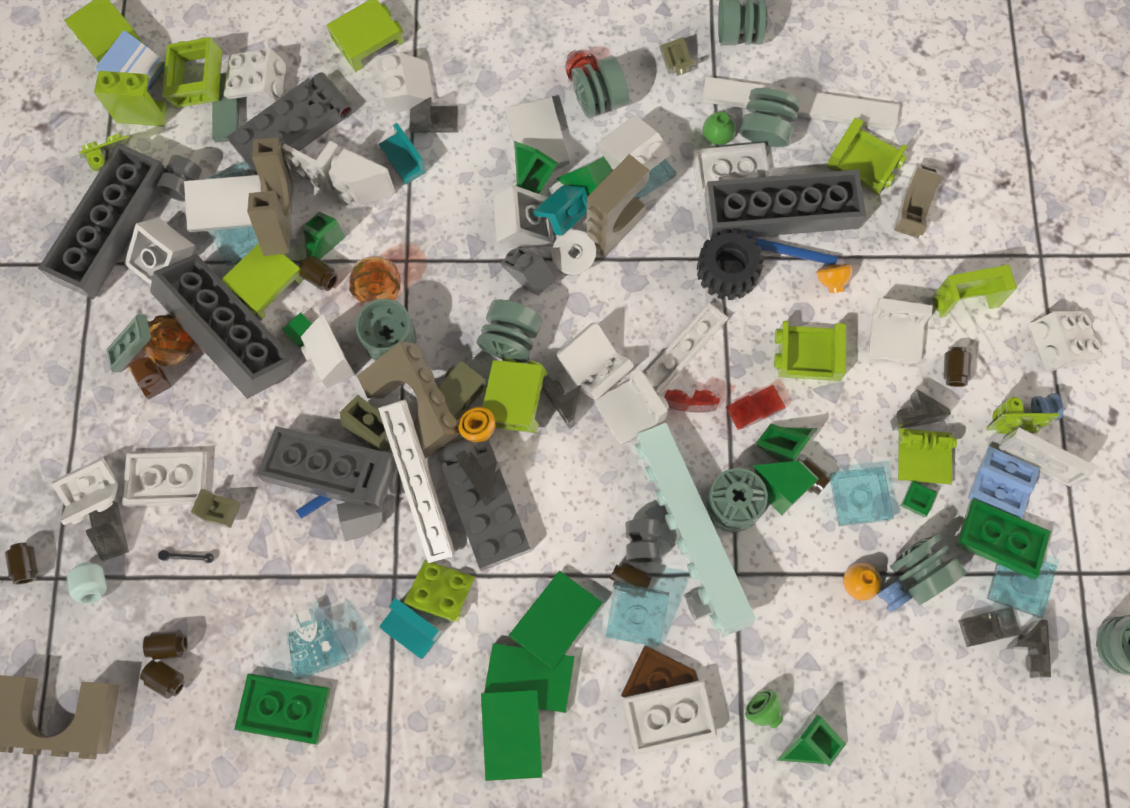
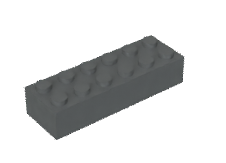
M117 143L38 269L50 280L94 300L132 239L136 223L143 221L160 193L157 183L163 173H168L161 161Z
M859 170L707 181L704 194L709 238L714 233L719 236L722 230L731 233L732 229L737 230V234L745 232L749 237L860 229L866 217Z
M198 254L153 272L150 293L247 399L289 377L294 357Z

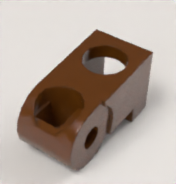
M149 357L139 358L128 367L138 387L141 388L147 399H151L172 387L163 369Z

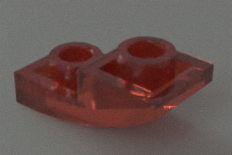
M771 385L752 396L747 395L726 406V409L737 430H741L785 410L786 407L774 385Z
M667 389L664 396L670 409L693 413L716 411L720 402V398H717L716 394L708 390L699 391L696 389L693 397L689 398L681 390L674 389L671 391Z

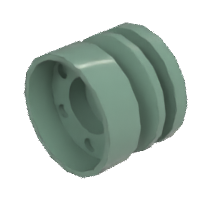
M719 0L718 38L720 46L737 45L740 34H743L745 45L751 44L752 34L755 45L763 44L768 17L766 1L754 0L753 2V0H744L743 4H740V0Z
M610 55L597 60L596 73L589 63L584 64L583 70L579 66L572 69L574 93L578 104L588 119L595 117L596 111L599 115L605 112V102L612 111L629 104L626 80L615 56Z
M752 89L749 95L750 101L746 106L750 113L744 115L739 134L749 141L765 143L766 146L770 147L789 146L794 127L790 123L797 119L798 114L796 112L800 109V100L789 93L776 89Z
M376 299L366 304L358 314L356 333L368 355L375 361L399 342H417L416 331L408 312L397 301ZM391 333V334H390V337H391V338L386 339V338H387V334Z
M503 299L493 300L486 315V321L489 324L482 326V334L478 336L477 345L483 351L499 359L509 358L516 360L518 363H526L530 357L529 351L534 346L530 339L537 337L542 324V317L531 308L520 303Z
M733 468L725 470L718 475L711 485L705 504L713 524L723 531L733 533L745 531L753 526L767 506L768 494L766 486L757 474L748 469ZM741 494L743 496L742 499L735 502L733 500L734 495Z
M938 533L925 539L922 538L900 553L896 561L890 565L894 572L904 565L908 569V571L898 577L900 581L914 577L916 582L910 586L908 592L918 605L935 597L967 574V571L956 557L943 562L941 557L949 549L947 545L937 551L934 550L932 546L942 540Z
M1130 615L1112 617L1107 620L1099 629L1096 639L1098 655L1103 663L1114 672L1124 675H1130Z

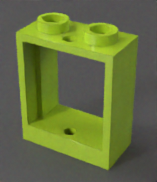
M210 37L168 44L166 49L163 97L175 108L219 101L223 50ZM205 58L203 81L183 84L185 62Z

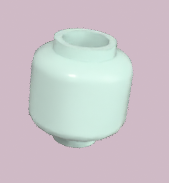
M81 562L67 574L69 595L73 600L81 604L95 603L106 592L105 574L102 567L97 564Z

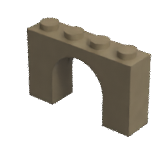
M279 137L253 140L252 159L260 179L262 192L249 193L247 213L263 256L287 254L290 248L293 180L288 164L284 159L285 155L281 148Z
M630 154L587 197V235L595 243L596 254L600 253L604 257L617 246L645 215L646 205L638 200L635 195L648 183L650 170Z
M399 342L357 375L367 398H385L403 383H407L413 389L418 402V412L414 421V427L425 459L460 434L457 421L450 413L445 403V397L439 391L434 381V375L427 367L422 350L416 343Z
M0 675V752L13 753L14 747L24 748L23 754L41 755L42 750H51L50 756L69 757V752H79L78 758L96 759L97 754H108L120 685L81 681L76 713L71 724L60 734L48 737L38 730L33 720V705L38 679Z

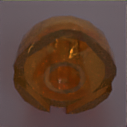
M381 256L364 257L355 264L350 273L349 291L355 299L365 303V300H395L398 297L401 278L393 262Z
M158 315L155 316L154 320L147 321L151 339L142 348L146 357L151 358L155 364L166 367L179 365L190 357L196 342L172 316Z

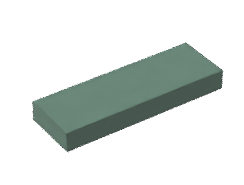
M221 73L219 101L212 102V139L214 142H228L226 137L239 128V98L227 99L224 96L227 73Z
M137 314L106 349L112 372H121L151 339L146 315Z

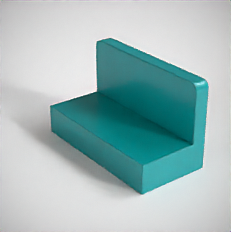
M395 123L393 124L395 134L379 143V146L406 185L425 174L426 170L422 157L399 124Z
M561 186L533 211L534 215L537 217H548L555 235L563 236L587 214L588 196L585 187Z
M395 598L389 605V608L392 610L379 627L417 657L424 659L442 632Z

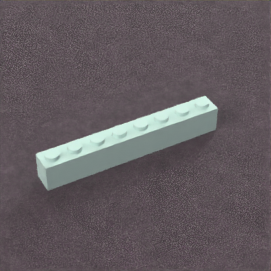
M667 423L638 433L637 444L634 445L639 460L644 459L647 465L644 468L646 477L650 483L654 481L657 491H654L657 502L660 506H665L668 513L665 515L666 522L670 530L675 529L678 535V539H676L677 547L681 555L686 554L690 562L687 564L689 574L692 580H698L701 587L698 589L700 599L703 605L708 604L712 614L709 615L714 630H720L722 637L754 625L756 617Z

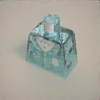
M312 609L303 610L296 614L300 628L288 633L292 673L295 679L302 680L350 661L330 621L324 619L316 622Z

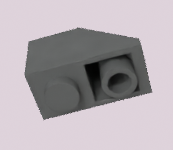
M520 247L509 251L506 254V258L500 262L502 267L527 291L537 296L557 280L540 255Z

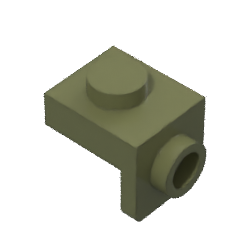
M684 37L659 46L668 74L676 72L677 76L691 71L690 66L696 64L695 59L691 60Z
M201 489L191 513L207 523L231 528L241 503L235 499L217 496L208 490Z

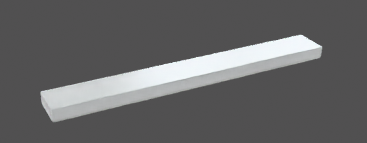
M712 77L705 78L702 102L746 109L747 103L750 101L749 95L752 89L770 88L789 93L798 98L801 106L796 113L800 117L851 124L856 117L864 121L862 126L895 130L897 127L898 104Z

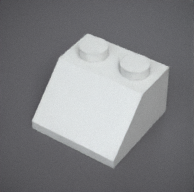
M401 52L376 56L383 99L388 114L435 105L427 61Z
M633 115L596 143V146L613 170L628 154L632 155L649 170L672 154L659 133L636 115Z
M343 148L328 172L333 182L332 185L338 194L337 196L349 204L353 202L360 206L393 196L395 193L387 168Z
M514 185L493 196L497 243L513 248L554 244L553 228L549 218L537 217L533 212L548 197Z
M157 217L136 223L124 264L151 285L154 271L192 256L195 245Z
M324 314L319 316L301 336L304 346L300 348L306 360H312L315 366L311 371L317 383L322 381L328 389L355 374Z

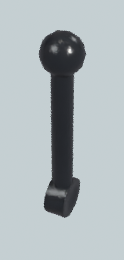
M161 550L158 553V558L162 561L169 559L202 560L205 563H212L214 561L212 553H206L205 555L169 553L166 550Z

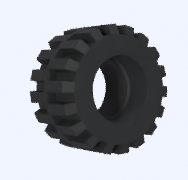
M734 229L731 230V233L722 230L719 236L714 233L711 235L710 240L707 239L704 242L698 258L697 277L698 280H702L701 286L703 289L709 288L708 293L710 295L716 293L718 294V299H723V296H727L728 300H734V297L737 295L740 299L744 297L745 292L749 294L753 287L756 286L763 269L764 255H760L762 249L760 245L755 246L756 240L753 237L748 239L747 233L737 234V230ZM722 257H732L742 264L744 270L738 273H727L718 267L716 261Z

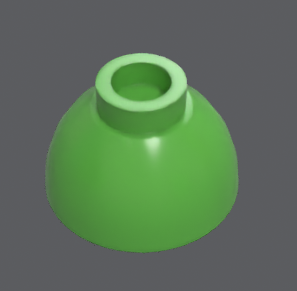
M714 112L704 121L702 127L703 135L713 144H727L736 135V123L728 113Z
M773 689L763 690L749 701L745 717L751 723L759 726H770L771 728H776L782 723V704L776 691Z

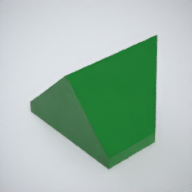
M514 141L517 181L515 186L540 194L558 162L536 148Z
M602 156L556 179L564 186L585 187L587 196H589L610 174L611 166L605 157Z
M320 211L301 226V229L304 231L307 258L315 256L318 259H322L345 238L337 220Z
M770 423L755 444L777 461L791 462L797 458L818 428L780 427Z
M801 460L753 465L755 474L761 478L766 486L767 501L781 516L819 480Z
M818 714L810 715L777 761L826 764L830 767L846 743Z

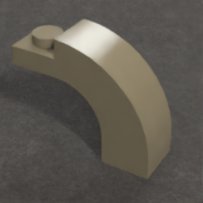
M916 163L896 218L894 231L918 239L920 235L923 236L927 227V213L942 176L941 170Z

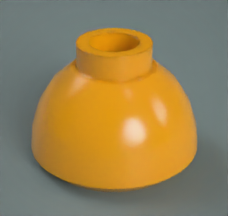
M850 264L824 266L818 268L816 275L820 283L829 288V293L845 291L844 286L851 278L852 266Z
M474 407L467 410L461 416L458 423L460 434L466 440L474 443L487 441L495 430L493 413L484 407Z
M861 562L851 565L845 571L843 585L846 592L852 598L867 601L874 598L881 590L882 578L874 566Z

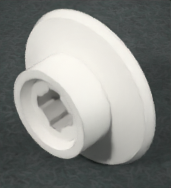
M569 230L563 236L560 235L552 248V259L555 266L563 273L569 275L585 272L593 264L596 257L594 241L589 238L586 232L581 230ZM575 249H578L580 253L576 258H573L571 254Z

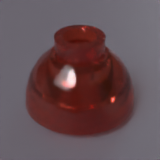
M586 50L570 52L565 63V71L568 78L573 82L572 69L579 66L583 70L584 64L587 63L596 72V57Z

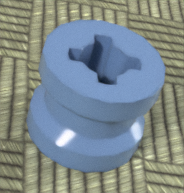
M1056 393L1049 394L1045 398L1035 396L1031 400V412L1059 413V417L1054 420L1061 419L1063 416L1062 400Z
M899 579L877 594L880 599L885 600L890 613L913 598L909 592L903 589V583Z

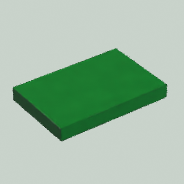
M972 498L969 502L956 546L1036 580L1040 575L1051 531Z
M559 570L510 632L509 637L550 669L554 670L602 607L603 602Z
M493 643L484 692L538 689L539 709L566 713L575 656L564 655L555 669L552 670L524 648Z
M248 673L234 730L318 745L330 688Z
M538 689L482 692L481 708L485 781L542 778Z

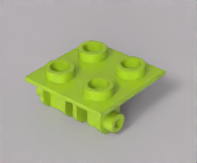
M121 133L114 134L106 138V143L100 145L96 141L82 146V151H79V158H86L92 170L100 171L105 162L102 151L114 148L117 143L122 145L128 143V135L122 137Z
M1011 397L993 412V423L986 429L996 430L997 434H1008L1017 428H1021L1034 434L1040 432V429L1050 425V422L1059 417V413H1024L1021 399Z
M899 428L898 480L952 485V448H956L957 438L952 437L950 432Z
M424 560L404 604L411 606V609L417 608L425 611L428 615L431 613L434 614V617L440 616L448 619L451 623L453 621L458 622L462 614V606L475 576L434 562L428 563L427 560Z

